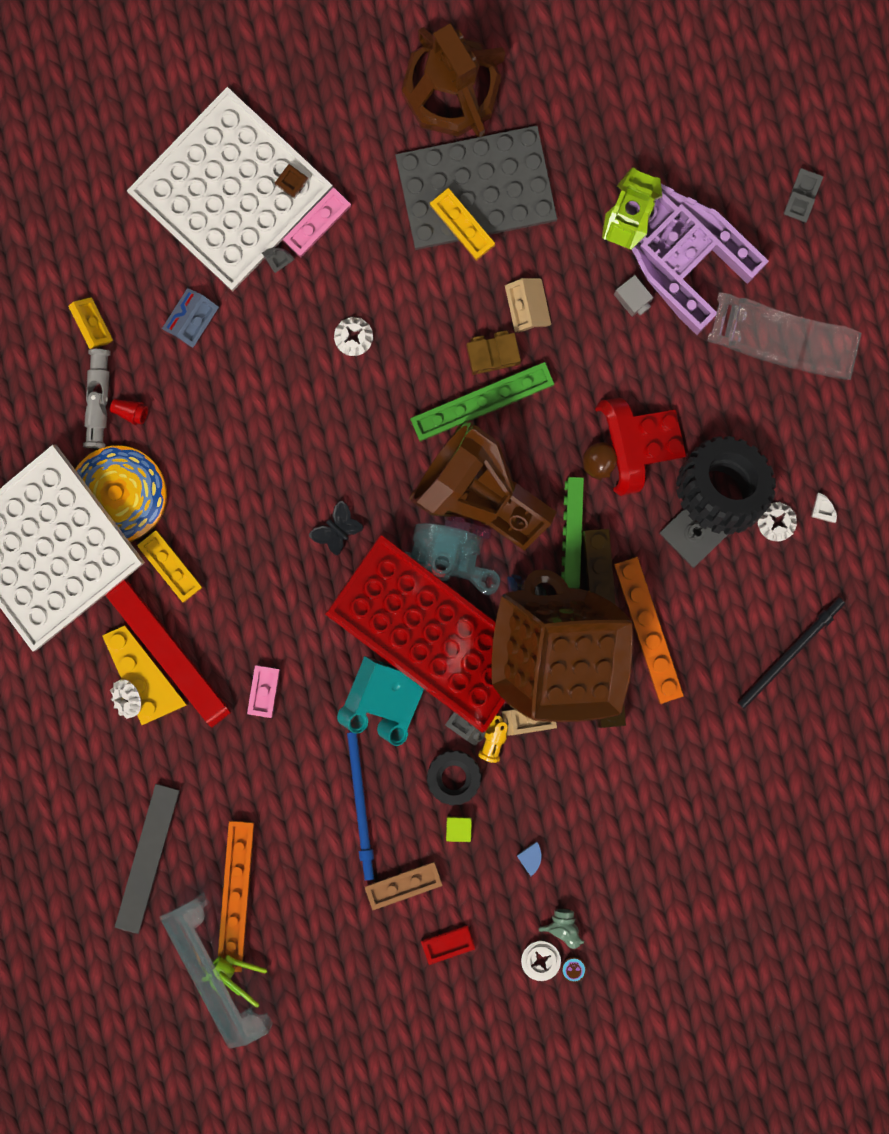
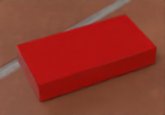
M468 925L421 940L429 965L475 950Z

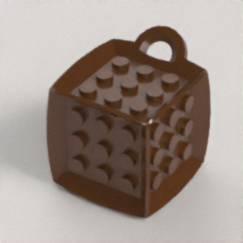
M543 569L533 571L524 580L522 590L508 592L501 597L493 637L492 685L512 708L535 721L578 722L620 715L628 690L632 666L633 622L619 607L606 598L587 590L569 588L564 579L552 571ZM540 583H548L555 588L557 595H536L535 588Z

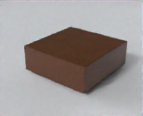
M288 164L276 180L275 185L295 199L309 178Z

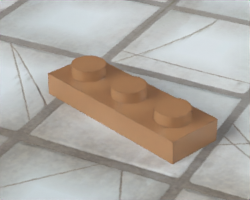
M431 862L365 886V890L372 910H376L443 885L435 862Z

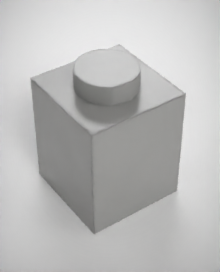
M635 275L614 293V296L632 317L637 313L641 316L651 308L649 303L653 297Z

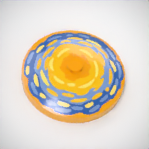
M108 446L92 452L76 467V472L129 542L148 534L160 521L167 502L166 483L159 467L143 452L127 446Z

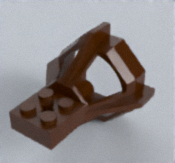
M451 23L434 32L433 35L422 27L418 30V39L422 47L411 52L402 86L403 98L421 128L456 137L472 129L477 138L484 137L485 129L482 123L492 117L501 82V74L496 66L505 60V50L503 47L485 49L482 43L465 39L459 29L454 30ZM428 53L424 69L425 74L414 88L413 72L415 65L421 57ZM479 66L488 67L490 71V88L486 99L478 106L473 85L477 78ZM434 90L457 95L464 116L458 118L441 117L428 111L423 105Z
M464 423L462 426H458L453 436L440 450L422 476L417 488L409 497L411 502L433 516L473 519L481 522V524L489 525L524 551L552 524L556 514L555 510L512 481L499 442L472 423Z

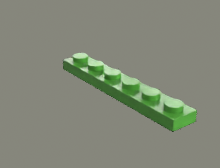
M544 362L412 417L410 420L421 442L554 386V382Z

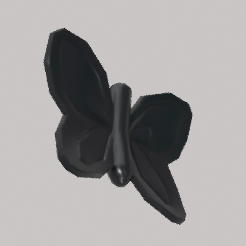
M339 501L334 506L332 514L334 522L331 519H328L326 522L330 527L322 525L314 528L309 533V537L314 542L328 544L330 551L336 556L341 554L344 546L343 539L348 540V535H355L364 529L361 523L351 519V512L344 501Z

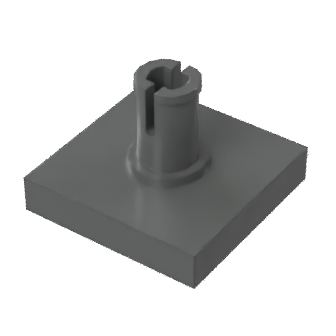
M682 510L659 534L694 568L727 535L724 534V531H721L720 534L711 532L709 527L704 529L699 526L700 523L696 519L693 521L688 516L690 514L688 510Z

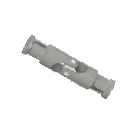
M90 349L88 354L91 355L90 369L87 370L86 396L88 405L84 422L87 431L86 442L83 443V447L100 449L106 446L103 443L104 428H107V410L105 407L108 400L110 373L107 371L108 356L111 355V351ZM101 385L102 394L93 392L95 386Z

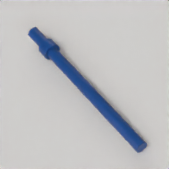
M352 732L347 733L361 847L359 860L363 864L364 880H373L372 860L374 859V852L370 848L357 734Z

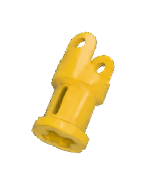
M495 716L484 735L486 740L482 751H479L478 754L481 759L492 763L500 761L499 753L501 746L507 739L506 732L508 726L503 722L501 716Z

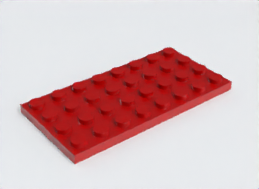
M380 535L330 605L325 615L480 732H486L505 702L492 685V647L496 622Z

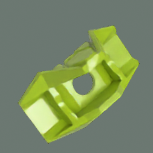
M631 168L617 185L622 191L616 205L605 214L602 235L603 239L630 250L647 235L648 219L656 200L662 198L660 178L647 175L636 170V168ZM630 201L638 203L640 207L639 212L635 215H630L626 212L625 206Z

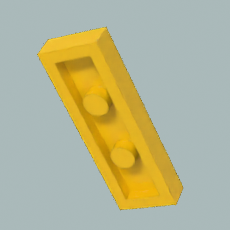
M449 188L430 202L431 208L476 261L495 246V242Z
M157 530L137 545L183 603L203 588Z

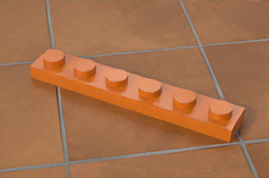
M638 557L614 564L659 704L684 697Z
M229 821L218 957L220 956L224 959L227 955H230L234 959L243 961L254 833L253 822ZM232 964L235 972H242L243 967Z

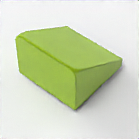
M447 816L446 841L471 842L472 818Z

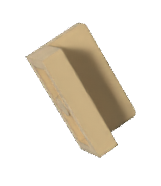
M522 278L505 285L515 332H523L534 327H547L551 325L543 283L540 278Z

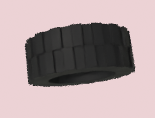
M454 750L443 752L429 766L427 772L428 788L433 796L444 804L461 805L468 802L476 795L480 788L481 773L478 764L470 755L464 752ZM453 765L461 767L466 774L465 784L457 790L446 788L442 782L443 771Z

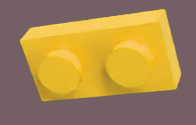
M92 297L74 301L68 306L89 349L108 345L113 341Z

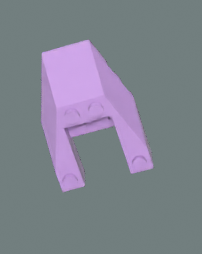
M661 184L662 198L656 200L648 219L647 235L632 251L649 283L675 314L698 335L718 313L683 279L712 250L747 284L769 261L715 209L705 207L697 203L696 200L678 194L673 189ZM630 201L626 204L625 209L628 214L635 215L639 212L640 207L638 203Z

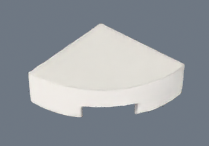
M817 493L811 517L836 523L837 514L833 504L825 495Z

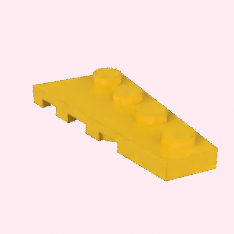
M127 626L102 635L121 679L130 681L140 695L141 709L137 716L141 725L188 705L170 681L163 675L156 663L149 657Z

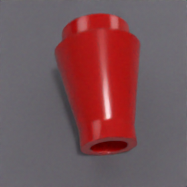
M113 399L110 405V412L133 425H142L146 421L148 407L143 402Z

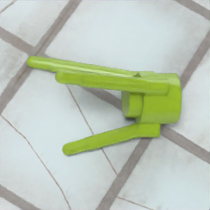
M227 955L225 959L220 956L217 957L209 969V974L222 981L238 996L241 995L253 1006L259 1007L257 1001L231 980L235 972L232 964L261 973H267V969L234 959L230 955Z

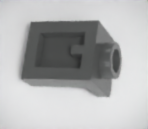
M455 712L445 724V726L473 745H477L478 742L484 739L485 732H480Z

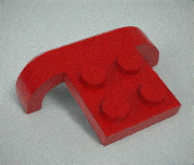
M623 398L602 400L597 404L596 412L602 411L606 416L613 448L617 456L619 482L613 490L619 496L635 494L643 489L645 484L644 465L686 457L676 409L633 417L629 404Z

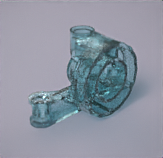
M427 523L415 525L412 539L415 543L412 553L403 551L445 584L452 576L470 580L485 595L494 594L498 590L500 585L499 575L495 571L475 567L476 558L480 555L483 543L481 537L461 529ZM437 567H444L446 570L441 571ZM487 577L492 578V582L495 583L490 588H487L486 583L482 582L486 581Z

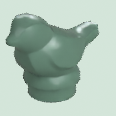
M555 909L552 916L553 922L539 927V932H550L564 941L571 949H576L584 943V940L579 936L578 927L574 924L573 910Z

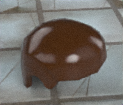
M604 442L591 445L583 455L585 472L592 478L600 481L602 478L610 477L617 462L614 448Z

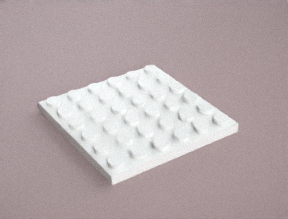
M227 87L136 180L127 192L233 292L265 259L262 252L275 248L323 199L333 186ZM288 164L309 178L295 199L275 185L276 180Z
M57 445L50 446L0 488V608L34 652L145 563Z

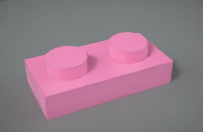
M255 666L247 714L272 718L280 669Z

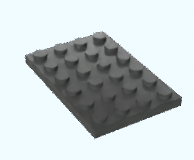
M537 126L395 154L415 250L459 241L430 206V202L447 188L452 191L488 235L557 221Z

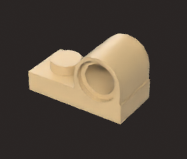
M515 709L502 711L503 722L508 726L507 736L557 728L556 722L535 721L522 715Z

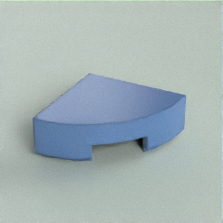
M537 842L517 855L530 876L538 870L541 863V850Z

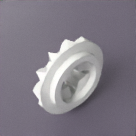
M350 317L342 320L336 327L334 340L341 352L349 356H358L370 348L373 341V332L370 325L362 318ZM348 328L353 332L362 330L358 335L360 344L354 340L347 341L349 337Z
M781 502L771 503L768 510L758 520L760 532L764 537L772 541L786 540L794 534L797 526L796 514L790 506ZM784 514L781 522L786 528L777 526L771 530L774 524L772 517L777 518Z
M125 679L113 683V688L110 691L113 695L111 700L115 704L114 709H118L119 715H124L126 719L137 716L141 709V699L136 687Z
M537 941L531 943L523 951L521 958L522 968L530 978L537 981H546L554 977L559 971L561 957L556 947L551 943ZM535 952H538L542 957L551 955L545 960L546 970L540 964L531 966L537 960Z

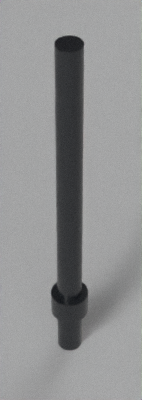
M838 597L826 611L822 610L816 616L817 620L737 703L745 709L824 626L827 627L834 620L833 617L846 603Z

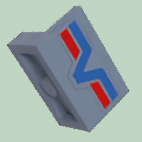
M187 288L162 329L193 348L219 307L202 294Z

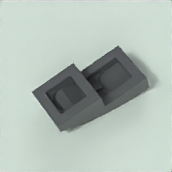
M800 168L783 214L807 222L823 176Z

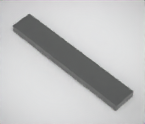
M155 784L115 928L136 934L140 933L180 793L178 789Z

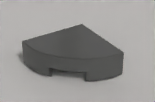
M271 248L262 252L274 273L295 260L287 250L282 248Z

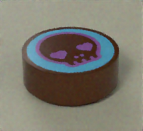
M572 956L563 961L561 972L567 981L579 982L586 974V966L580 958Z

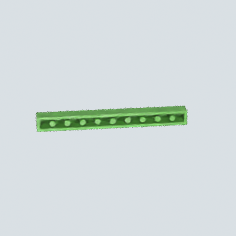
M568 477L564 483V490H567V496H564L566 511L563 512V520H566V526H563L565 542H562V551H565V557H562L564 572H561V577L569 588L580 589L584 478Z

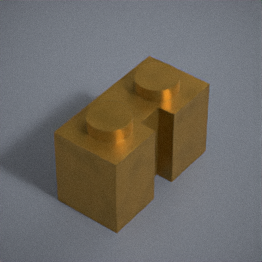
M508 331L497 332L494 334L495 338L488 340L484 336L471 338V342L467 343L466 348L472 375L520 365L521 360L515 333L509 334Z

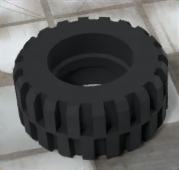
M718 436L713 437L711 440H705L694 449L679 470L676 485L679 488L676 491L678 498L683 500L680 504L684 511L688 510L690 513L688 516L693 521L696 519L700 523L699 526L704 529L709 527L711 532L718 534L724 531L726 535L734 534L735 531L738 533L743 532L759 520L774 500L776 480L772 478L774 474L773 469L767 465L766 462L768 460L764 454L761 456L757 452L759 449L754 445L750 447L746 444L747 441L742 439L736 441L734 437L725 436L724 439ZM719 471L731 476L740 486L743 499L734 500L720 494L712 485L709 472Z

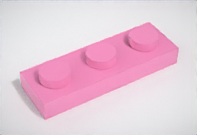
M333 187L283 238V241L301 258L351 207V204Z

